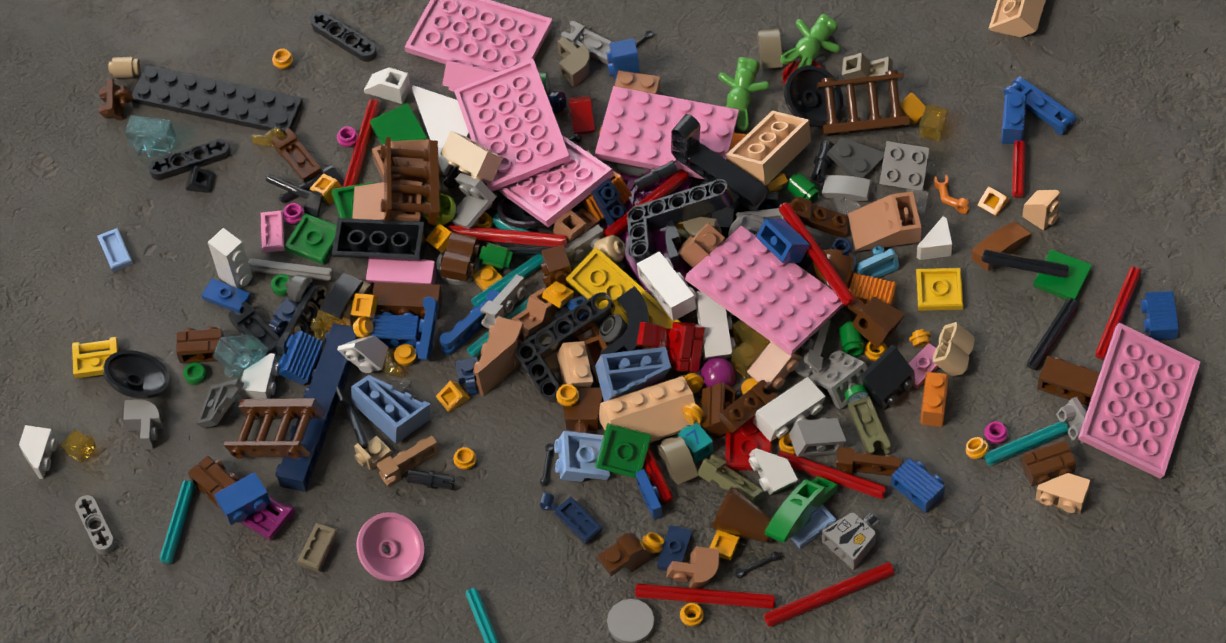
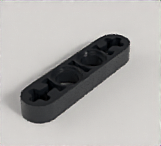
M316 12L311 16L312 29L321 36L364 62H370L376 58L377 50L372 41L324 12ZM334 29L341 30V32L337 35H332L330 33ZM349 39L357 40L356 43L352 45L346 43V41Z
M216 139L155 159L149 164L151 177L155 180H164L191 171L195 166L200 168L222 161L230 155L229 144L224 139ZM198 153L205 154V157L202 159L194 158ZM177 160L185 161L182 166L174 165Z
M315 285L307 289L277 343V352L280 357L283 354L286 355L288 347H286L287 341L291 335H295V326L297 324L300 326L301 331L309 335L328 296V291L323 285ZM306 307L311 311L309 319L304 313Z

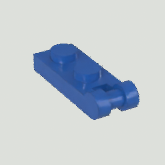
M426 297L423 300V307L426 309L425 317L421 319L419 325V332H422L421 341H417L415 354H418L420 360L430 362L439 304L433 297Z

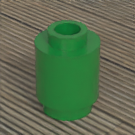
M802 173L792 175L787 182V190L796 198L802 197L811 200V203H813L819 196L820 191L817 190V186Z
M488 243L487 247L482 246L479 259H483L482 264L499 269H503V267L509 268L513 252L508 251L506 247Z
M847 322L839 329L842 350L845 354L855 357L863 353L865 346L863 335L853 327V322Z

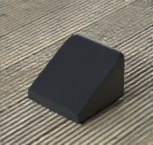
M195 166L189 174L185 190L209 193L215 174Z

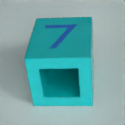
M697 422L691 426H685L678 433V437H682L686 443L694 464L713 453V441Z

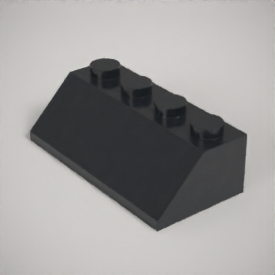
M338 218L332 257L420 261L425 254L427 233L425 223L417 221Z

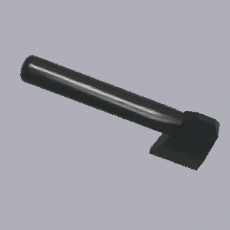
M329 166L324 169L322 174L298 185V187L308 191L323 174L338 180L342 187L344 179L333 166ZM287 191L279 195V200L284 203L298 195Z
M271 174L266 176V182L307 199L304 206L305 214L318 218L323 200V195L316 190L313 192L307 191Z
M336 387L340 400L346 408L358 444L363 449L368 448L369 444L350 399L343 390Z

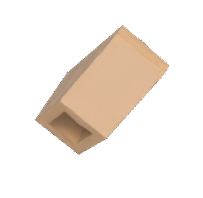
M1058 190L1036 191L1024 204L1022 217L1043 231L1049 225L1052 226L1059 216L1057 212L1060 206V192Z
M1070 473L1064 474L1038 485L1035 500L1047 506L1053 505L1062 508L1068 513L1075 512L1080 514L1089 491L1090 480Z

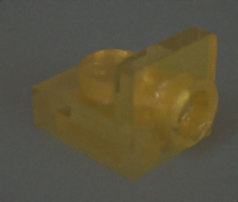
M318 310L317 317L313 318L311 325L316 339L321 340L323 331H330L333 323L347 326L345 316L341 320Z
M74 429L60 444V447L82 463L85 458L92 455L96 445L90 435L84 436Z

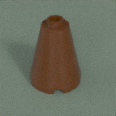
M822 250L849 289L857 265V257L849 253V256L842 255L843 251ZM813 262L815 278L832 289Z
M730 487L729 493L726 494L716 514V518L711 524V528L766 543L767 539L771 541L773 539L765 535V530L772 518L736 488Z

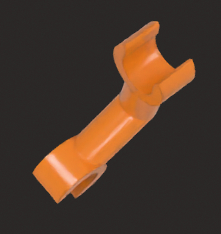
M945 175V182L939 183L935 176L934 185L939 190L941 201L944 204L955 207L959 213L966 214L970 208L967 206L969 201L964 198L958 200L949 196L947 189L949 179L947 175Z

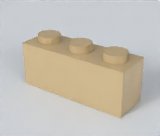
M450 131L440 153L447 158V163L455 167L460 166V171L471 174L472 178L480 179L482 182L484 179L493 181L503 159L472 139Z

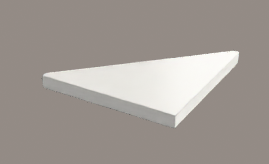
M413 85L412 90L430 140L438 141V162L443 175L446 176L452 165L447 163V158L440 153L450 131L470 138L458 100Z

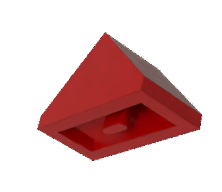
M590 97L568 98L574 135L595 132Z

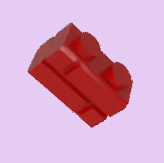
M673 322L672 329L669 332L670 345L667 352L671 369L677 371H699L705 327L695 323Z

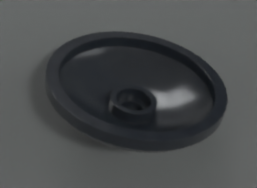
M806 65L793 71L787 78L784 86L785 102L793 116L809 120L811 127H823V125H827L826 122L828 121L825 89L817 90V84L821 82V79L834 77L821 67ZM841 87L833 88L837 118L843 108Z
M503 196L498 202V216L504 223L521 229L544 226L542 222L506 196Z
M124 350L113 353L105 360L103 366V375L108 384L117 392L131 398L148 399L159 396L166 391L170 382V375L165 365L155 357L139 351Z

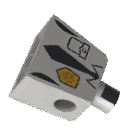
M850 513L822 531V542L854 570L875 545L876 533L873 529L879 524V521L871 513L863 520L855 513Z

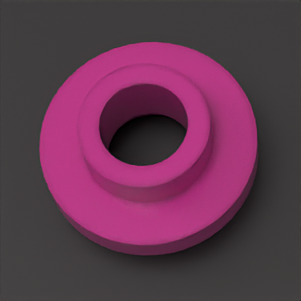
M347 126L339 130L337 140L341 146L351 147L356 144L358 133L355 129Z
M297 203L288 204L283 211L284 220L290 224L299 223L305 214L304 209Z
M992 422L986 426L984 436L988 442L1000 444L1006 440L1008 432L1002 423ZM997 432V433H999L1000 435H997V436H996V435H993L992 433Z

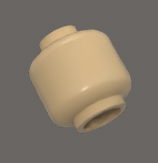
M615 235L597 240L594 244L593 250L597 247L615 264L621 262L625 257V244Z

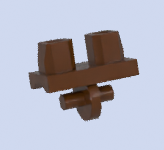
M113 78L107 79V86L99 89L100 99L104 102L107 101L106 104L99 106V113L104 118L113 116L117 121L122 120L123 107L126 106V103L132 101V93L126 90L125 86H117Z

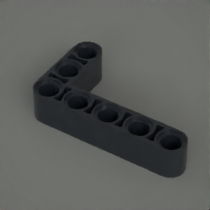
M685 114L672 129L671 153L675 159L709 182L719 179L725 180L735 194L736 201L748 209L756 211L770 195L768 189L763 184L700 142V123L690 114Z
M722 179L715 180L630 209L627 215L630 253L636 262L639 263L657 253L655 231L667 227L668 221L672 220L675 225L730 207L735 201V194L727 182Z
M604 292L595 294L517 347L516 355L540 394L551 403L558 402L556 393L561 385L545 361V358L559 350L562 343L571 342L614 313L615 303L608 294ZM607 300V307L599 309L600 302ZM588 312L589 318L586 321H580L581 315ZM570 325V331L562 334V327ZM551 337V343L548 346H543V340ZM532 349V356L528 359H525L524 353L527 350ZM538 368H544V374L540 377H536V370ZM551 386H556L555 393L547 395V389Z

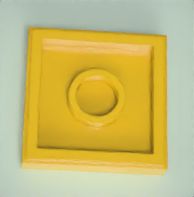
M961 268L916 269L918 311L963 310Z

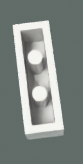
M222 228L208 241V245L219 278L228 285L241 289L253 277L243 243L226 229Z
M659 251L637 263L639 278L673 321L696 309L695 299L697 296L692 287L686 286L683 276L680 272H675L669 258H664Z
M696 291L697 298L695 299L698 325L705 327L702 344L703 360L708 361L715 357L730 358L732 351H735L734 338H730L729 329H732L731 316H727L724 307L703 292Z
M807 377L757 410L753 423L770 442L777 437L780 439L788 433L789 429L797 421L806 419L811 414L814 416L819 413L823 408L822 404L825 395Z

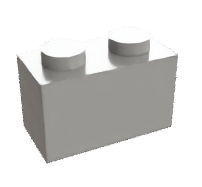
M838 418L802 419L795 423L789 433L797 457L837 454L838 448L843 447L846 442Z

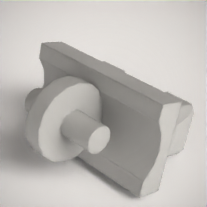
M1077 397L1071 398L1056 414L1060 422L1068 421L1071 426L1068 429V435L1072 440H1078L1087 413Z

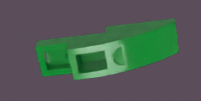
M817 476L813 481L805 479L783 502L766 528L765 535L783 543L787 542L811 521V513L837 492V484L820 476Z

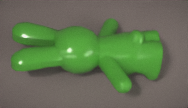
M821 14L816 23L809 29L802 19H798L796 26L804 35V38L797 42L795 48L785 52L781 56L780 61L782 64H790L797 58H800L799 68L811 65L812 60L818 56L820 48L835 53L839 52V45L827 41L837 31L838 23L826 14Z
M739 57L734 79L724 72L718 75L722 82L733 88L728 93L727 105L725 107L739 110L737 128L741 132H745L749 126L747 110L751 105L750 92L767 90L770 87L767 81L754 83L760 64L757 60Z

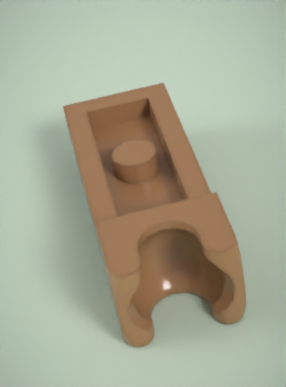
M430 436L427 439L420 440L412 448L401 451L395 458L392 459L389 456L377 463L376 466L380 470L379 475L388 487L402 480L401 475L408 472L409 468L413 469L439 453L437 442L433 436Z

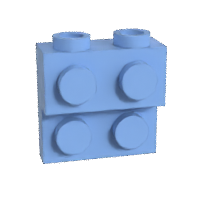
M563 431L559 439H556L554 445L555 453H559L555 471L560 473V480L582 482L584 478L608 479L610 476L609 471L595 467L604 435Z

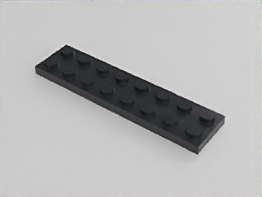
M145 65L132 93V103L287 135L285 132L287 128L292 130L303 103L302 97Z

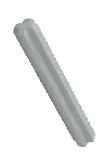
M252 258L248 261L251 272L275 275L286 274L293 277L298 274L322 281H330L332 278V269Z

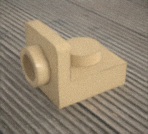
M378 436L368 442L369 445L366 449H363L358 443L354 446L356 455H354L355 459L361 466L366 465L370 471L376 467L377 463L392 455L391 450Z

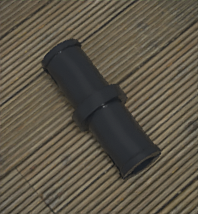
M827 140L821 142L818 155L814 159L815 166L811 175V179L816 182L818 175H820L818 183L824 182L827 168L831 166V159L827 153L834 144L830 141L828 148H826Z
M671 160L657 169H650L651 172L635 179L634 182L639 191L642 192L656 183L658 185L661 184L662 180L679 171L674 161Z
M409 468L408 475H414L417 478L409 476L407 477V483L427 485V488L430 489L438 487L453 490L454 484L445 483V481L455 482V476L438 474L434 470L426 472Z

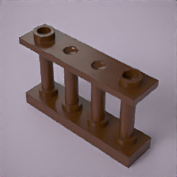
M892 70L886 71L885 75L837 81H834V78L821 79V82L817 84V90L825 89L828 114L827 125L822 127L823 136L908 127L910 124L909 115L903 116V113H901L897 81L903 80L904 73ZM876 83H889L892 107L890 118H882V115H879ZM867 84L871 116L869 120L861 121V118H858L854 86ZM846 87L850 117L847 123H839V120H837L833 88Z
M386 137L385 145H381L380 158H384V199H381L380 207L381 212H384V221H389L391 211L424 213V215H428V224H437L440 212L438 141L429 140L428 148H424V150L391 148V137ZM391 157L423 159V161H427V166H424V168L391 166ZM391 175L419 176L427 179V184H424V186L391 184ZM391 192L421 194L427 197V202L425 204L391 202Z
M315 398L240 399L238 408L245 414L246 419L238 440L225 441L223 446L233 457L238 459L243 457H290L293 459L309 457L310 452L302 445L308 424L313 418H323L326 410ZM301 418L293 441H284L291 420ZM263 419L256 441H247L254 420ZM282 419L275 440L265 441L272 421Z

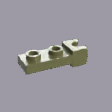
M870 397L848 403L849 412L864 445L865 452L873 454L875 449H881L884 455H890V442L882 428Z
M715 454L711 455L710 460L704 459L698 471L700 477L710 483L712 481L717 482L724 490L729 491L730 487L736 488L751 502H755L761 497L764 490L725 466L726 461Z

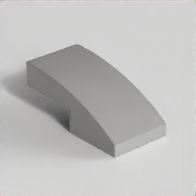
M826 175L822 194L824 198L845 197L848 202L867 201L872 182L868 179L853 176Z

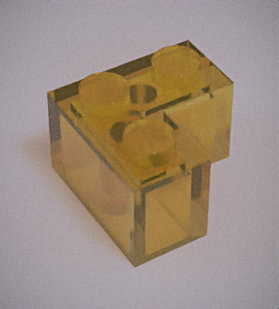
M739 320L733 325L734 339L740 346L731 352L732 365L747 380L752 377L747 371L771 341L742 320Z

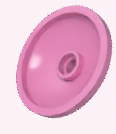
M386 512L373 516L362 526L357 538V553L363 567L372 576L383 581L396 582L408 578L419 568L424 556V542L419 529L410 519L401 514ZM383 547L388 549V554L383 552Z

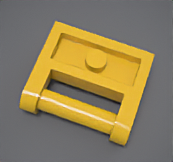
M110 337V340L80 344V342L72 343L73 375L75 379L103 375L105 360L111 354L118 352V338ZM110 349V350H106V351H99V352H92V353L82 354V352H89V351Z

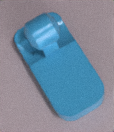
M875 246L872 249L873 257L859 262L856 265L855 273L874 278L882 277L899 268L898 255L893 249L885 251L883 246Z

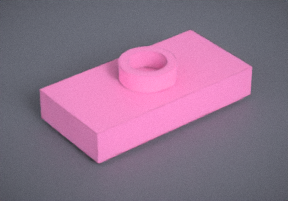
M282 211L261 213L263 253L285 251Z
M930 343L909 363L915 373L916 380H914L915 384L913 387L916 389L925 382L927 372H934L938 368L933 363L936 348Z

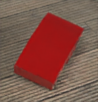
M640 322L637 345L650 347V349L666 347L668 352L670 345L669 332L671 329L647 322Z

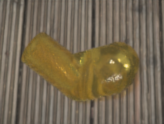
M276 127L265 135L253 134L252 144L272 147V138L276 136L281 140L283 131L281 128Z
M388 349L382 371L389 377L399 378L402 374V368L393 362L395 351Z

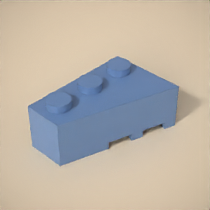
M666 347L602 354L595 368L604 402L642 390L664 379L671 368Z
M367 375L351 387L352 404L396 444L430 420V403L426 401L422 403L413 399L411 394L406 392L403 394L393 389V386L370 375Z

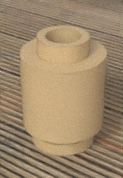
M113 57L112 62H109V73L113 74L114 78H134L135 75H140L139 59H134V57Z

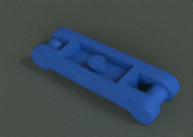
M1018 76L1011 86H1007L1003 90L1004 95H1025L1027 97L1026 109L1053 127L1054 131L1060 135L1067 130L1068 125H1073L1077 120L1072 112L1022 77Z
M497 290L489 291L487 299L479 306L474 307L470 314L464 320L459 321L450 333L441 334L440 343L442 345V352L445 355L453 354L483 327L481 322L485 318L486 313H481L480 310L488 300L493 301L498 296L499 292Z

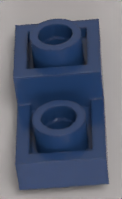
M609 178L592 190L595 202L609 226L628 212L619 199L621 194Z

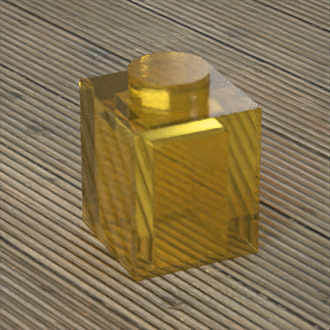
M927 104L919 124V137L940 142L947 122V109Z

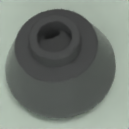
M297 274L288 279L285 287L287 288V294L295 303H300L307 289L313 286L314 283L310 276Z
M611 314L603 320L600 326V336L603 341L614 343L625 333L628 325L621 315Z

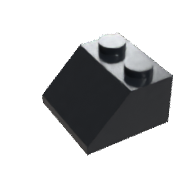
M894 345L861 374L862 384L866 387L868 396L883 410L888 406H893L904 391H909L915 384L914 380H916L914 370Z

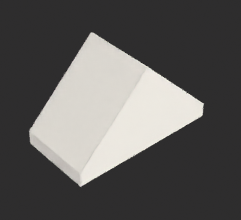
M944 216L917 246V258L919 260L951 256L952 241L947 218Z

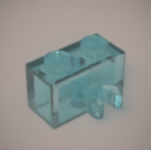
M130 115L125 130L129 146L136 148L137 155L141 156L142 151L147 150V155L150 158L153 156V150L170 152L176 136L171 120Z
M251 334L221 337L213 357L225 366L224 374L229 378H232L233 374L240 377L243 369H247L266 356L268 347Z

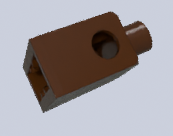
M855 297V301L848 306V309L857 314L852 323L853 327L877 348L896 330L905 315L876 297H872L866 304Z
M577 388L579 392L577 403L572 406H563L566 430L588 434V431L599 429L600 403L604 402L601 388Z

